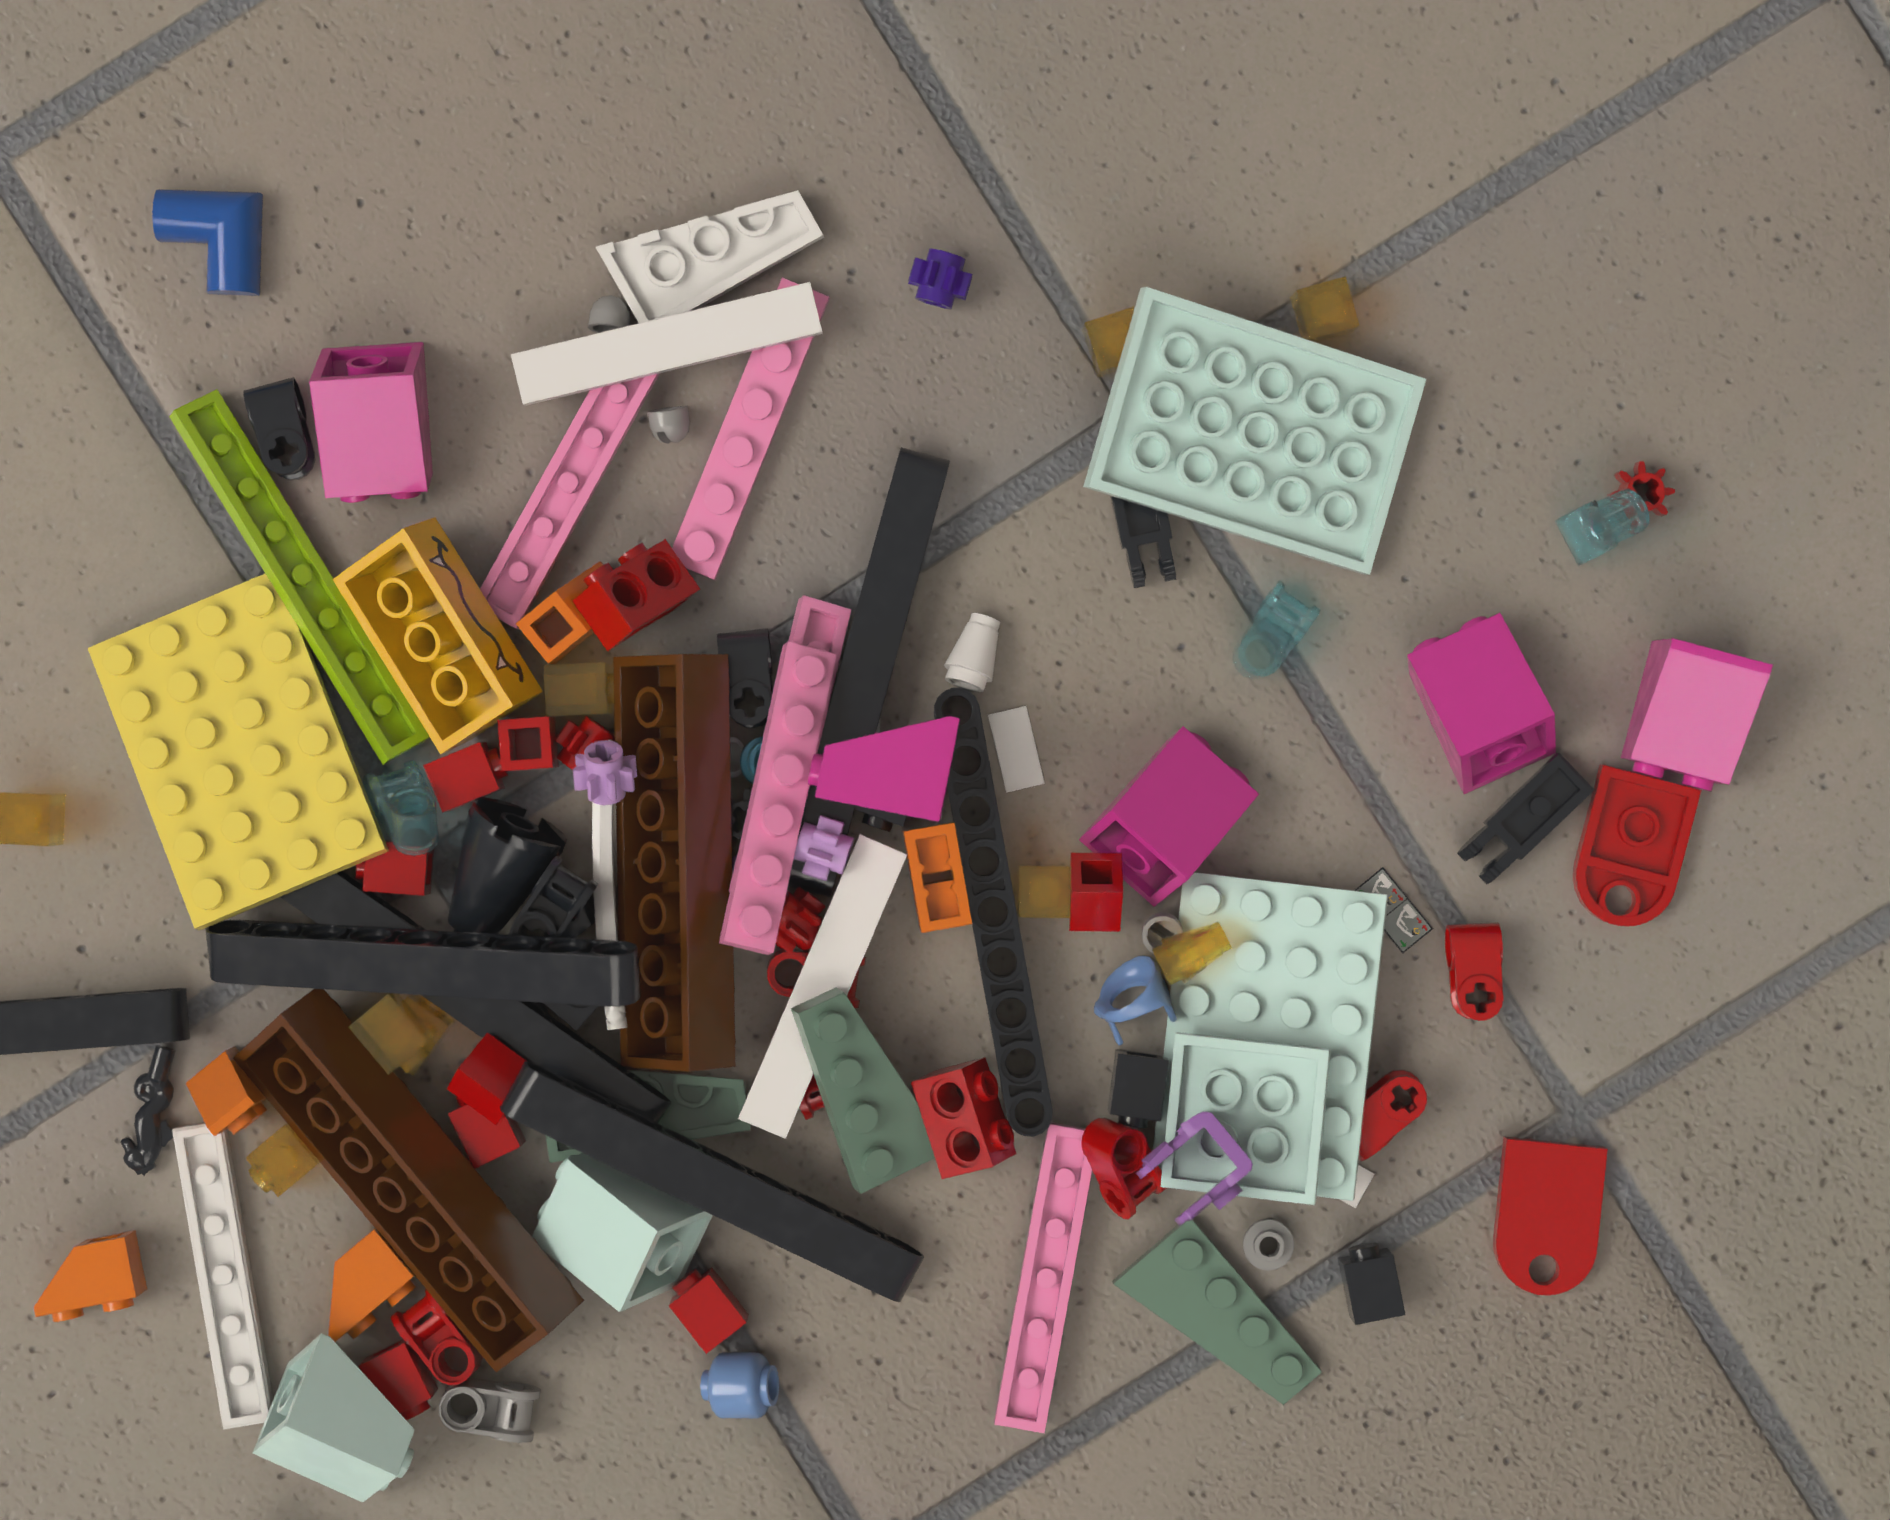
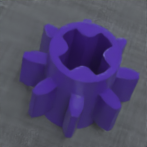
M929 249L926 261L915 258L908 279V284L918 287L915 299L944 309H952L955 298L966 300L973 275L963 271L966 259L938 249Z

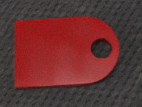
M1599 765L1572 875L1576 895L1590 914L1603 922L1629 927L1647 923L1666 909L1677 887L1701 790L1606 765ZM1622 885L1631 893L1632 902L1626 912L1615 915L1608 910L1605 898L1612 887Z
M1514 1137L1503 1138L1493 1250L1502 1272L1519 1288L1537 1295H1557L1573 1289L1589 1274L1597 1255L1607 1148ZM1540 1255L1551 1256L1556 1264L1553 1277L1545 1282H1536L1532 1280L1529 1274V1266L1532 1260Z

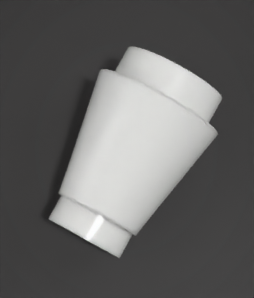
M979 613L971 614L969 622L966 624L944 664V667L948 669L945 677L947 682L966 690L984 692L986 683L993 680L998 629L1000 626L998 620Z

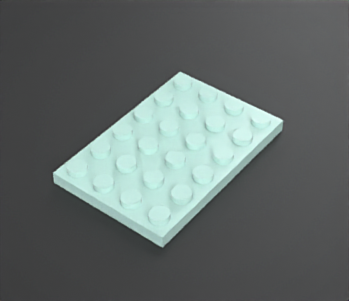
M1143 287L1139 291L1083 487L1360 574L1370 575L1426 379L1149 287Z
M1194 872L1182 884L1178 920L1182 925L1183 940L1180 947L1175 951L1170 1000L1177 1020L1172 1022L1169 1017L1167 1018L1163 1057L1169 1060L1161 1121H1156L1153 1150L1165 1142L1175 1033L1180 1032L1331 1049L1317 1196L1349 1201L1355 1199L1388 894ZM1163 1161L1158 1165L1161 1168V1170L1163 1166Z

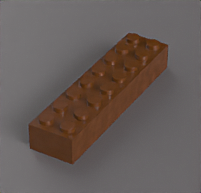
M668 654L613 657L615 743L622 746L623 757L635 755L637 777L634 778L635 790L633 792L626 791L625 797L616 803L618 941L631 942L638 947L641 990L640 1000L625 1005L626 1013L624 1014L627 1020V1028L620 1029L621 1067L686 1072L736 1067L734 947L719 943L732 878L728 654Z
M324 989L311 990L283 1011L233 1058L495 1372H498L547 1336L584 1301L572 1286L570 1280L560 1272L540 1248L535 1238L529 1235L506 1207L504 1201L493 1192L474 1169L472 1163L463 1156L442 1131L438 1122L427 1113L408 1090L406 1084L396 1076L376 1052L371 1042L360 1033L342 1011L340 1005Z

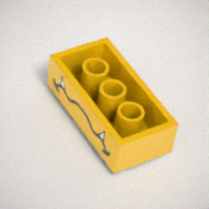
M436 517L401 529L332 579L440 754L474 739L496 724L497 720H502L543 692Z

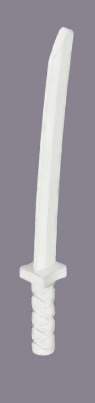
M592 802L593 880L599 884L594 891L596 939L618 941L614 886L613 804L599 805ZM625 1005L604 1006L607 1030L627 1028V1020L624 1014L626 1013Z

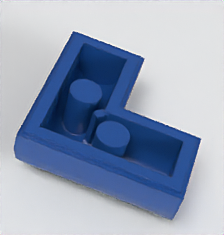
M156 190L152 210L155 238L159 242L208 243L207 293L215 295L260 296L263 194L259 192Z

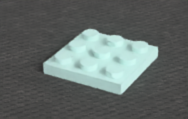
M1180 1032L1175 1033L1165 1142L1169 1143L1179 1135L1177 1130L1181 1128L1180 1124L1198 1113L1210 1112L1252 1161L1251 1171L1237 1182L1243 1190L1237 1196L1315 1205L1331 1049ZM1203 1127L1163 1161L1161 1187L1208 1192L1236 1169L1237 1166Z

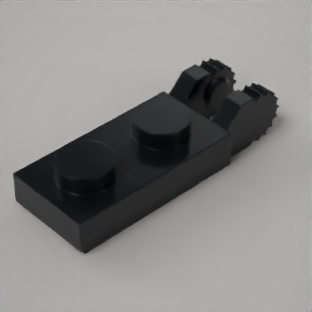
M1110 495L1121 549L1126 550L1133 588L1145 586L1146 579L1145 568L1140 559L1138 546L1151 543L1157 544L1158 565L1164 581L1176 580L1175 566L1169 542L1172 539L1168 514Z
M1556 753L1483 822L1486 826L1476 832L1459 849L1457 854L1464 861L1474 858L1494 836L1507 847L1495 859L1488 862L1479 875L1487 885L1501 875L1516 859L1522 860L1594 791V788L1560 753Z

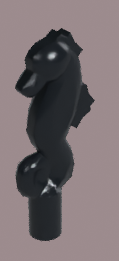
M156 1045L148 1073L141 1074L133 1086L137 1099L145 1102L135 1115L134 1127L137 1145L130 1137H125L121 1140V1145L126 1152L123 1157L125 1164L133 1169L137 1175L142 1174L143 1176L148 1171L156 1168L155 1161L162 1147H165L168 1141L173 1138L172 1128L169 1126L167 1119L161 1120L160 1114L170 1105L173 1098L174 1087L169 1081L168 1076L176 1050L161 1045Z

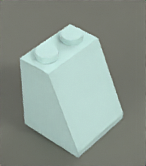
M584 1153L571 1155L561 1163L555 1175L557 1183L552 1194L541 1206L537 1214L539 1222L532 1237L538 1242L540 1248L618 1312H622L672 1289L684 1277L713 1215Z
M321 1333L288 1362L253 1454L360 1502H364L377 1491H384L396 1477L402 1478L414 1455V1450L409 1448V1444L415 1429L332 1338Z

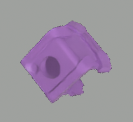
M1210 1112L1198 1113L1180 1124L1181 1128L1177 1130L1179 1135L1169 1143H1161L1142 1159L1144 1163L1142 1164L1143 1168L1136 1173L1142 1179L1203 1127L1237 1166L1236 1169L1175 1219L1179 1226L1185 1221H1191L1211 1203L1218 1210L1223 1208L1243 1191L1237 1182L1252 1169L1250 1158Z

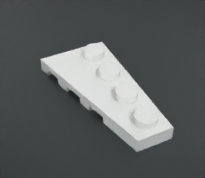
M797 190L736 207L728 212L710 217L689 220L688 223L663 230H653L620 242L596 246V249L638 323L699 309L824 238V235Z

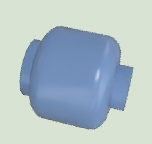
M719 1353L712 1361L710 1369L704 1370L700 1382L701 1396L704 1401H709L712 1411L719 1418H761L768 1411L769 1406H774L778 1399L779 1375L775 1365H770L762 1353Z

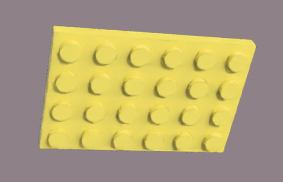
M262 574L88 648L194 929H205L389 851L309 645L266 574Z

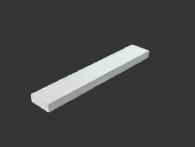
M807 282L511 354L522 403L524 406L812 337L823 334L811 283Z
M862 834L859 835L738 1119L786 1139L813 1076V1071L791 1008L836 987L847 996L907 857L906 853Z
M205 1122L175 1127L172 1129L223 1430L265 1423L273 1402V1394L228 1129L213 1136Z

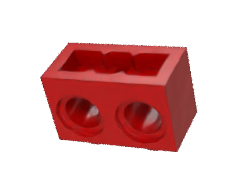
M666 539L649 549L645 547L643 542L636 545L618 559L621 565L614 570L609 563L602 565L583 579L587 588L572 600L607 652L675 611L700 590Z
M986 1057L934 1070L911 1082L942 1179L991 1168L1017 1154L1014 1147L1013 1129L1005 1119L998 1097V1083L996 1077L989 1069ZM956 1085L962 1090L964 1100L959 1096ZM972 1134L977 1138L980 1149L975 1145Z

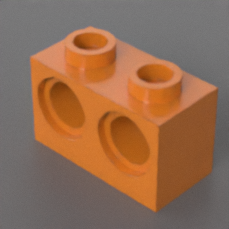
M949 822L902 831L921 933L972 924L955 823Z

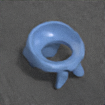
M1138 956L1119 966L1106 979L1099 999L1094 1005L1095 1015L1105 1019L1118 1046L1124 1042L1115 1022L1121 1023L1137 1018L1164 1006L1170 1021L1175 1022L1177 1020L1170 1000L1169 990L1162 978L1158 962L1149 956ZM1135 986L1146 987L1145 991L1128 1006L1122 1009L1112 1006L1114 999L1126 989Z

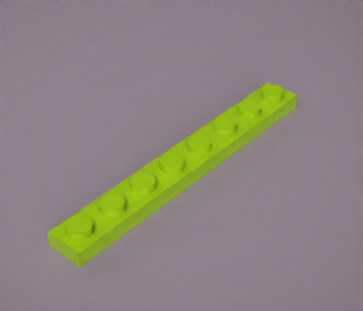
M218 389L173 410L169 416L290 615L297 623L298 628L382 765L430 738L335 585L332 575Z

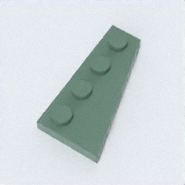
M836 987L791 1008L853 1188L862 1194L934 1159L935 1156L916 1099L845 993Z
M629 1070L671 1101V1105L658 1123L683 1136L694 1140L752 1130L751 1124L738 1119L747 1098L745 1080ZM546 1136L550 1163L564 1161L571 1155L582 1153Z
M1193 1219L1173 1228L1112 1281L1115 1286L1283 1405L1322 1373L1317 1364Z

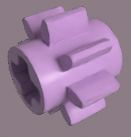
M597 741L588 745L584 750V754H576V767L573 768L575 791L587 789L588 800L599 805H612L620 802L625 797L626 791L633 792L635 790L634 778L637 777L635 755L623 757V749L619 744L613 741Z
M820 815L817 826L804 822L794 854L795 860L805 863L802 871L804 875L827 881L830 871L843 874L854 841L853 837L842 834L844 822Z

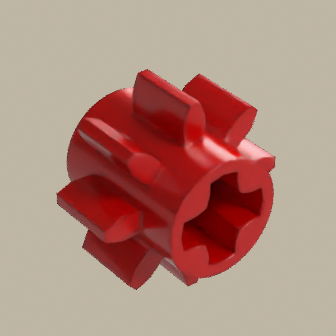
M1639 461L1634 465V476L1631 477L1622 470L1614 474L1616 480L1621 485L1617 491L1607 494V498L1612 500L1618 499L1622 507L1618 511V519L1624 518L1630 513L1636 514L1638 525L1643 526L1648 523V511L1652 510L1658 516L1667 515L1668 511L1661 503L1665 496L1675 493V489L1665 488L1661 480L1666 471L1664 468L1658 469L1653 473H1646L1644 461ZM1646 483L1649 489L1646 491L1645 496L1650 502L1645 501L1636 504L1633 498L1636 496L1637 491L1632 485L1638 486Z
M588 716L583 719L579 726L573 721L568 720L555 738V741L563 746L556 758L573 770L576 767V754H584L585 748L597 741L612 740L615 742V735Z
M800 887L796 889L794 894L787 890L775 945L786 950L788 953H792L796 946L803 951L811 948L823 921V918L818 914L825 908V904Z

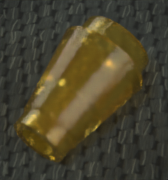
M1217 921L1211 925H1205L1162 938V944L1151 950L1171 986L1179 981L1186 984L1222 956L1224 952L1232 949Z

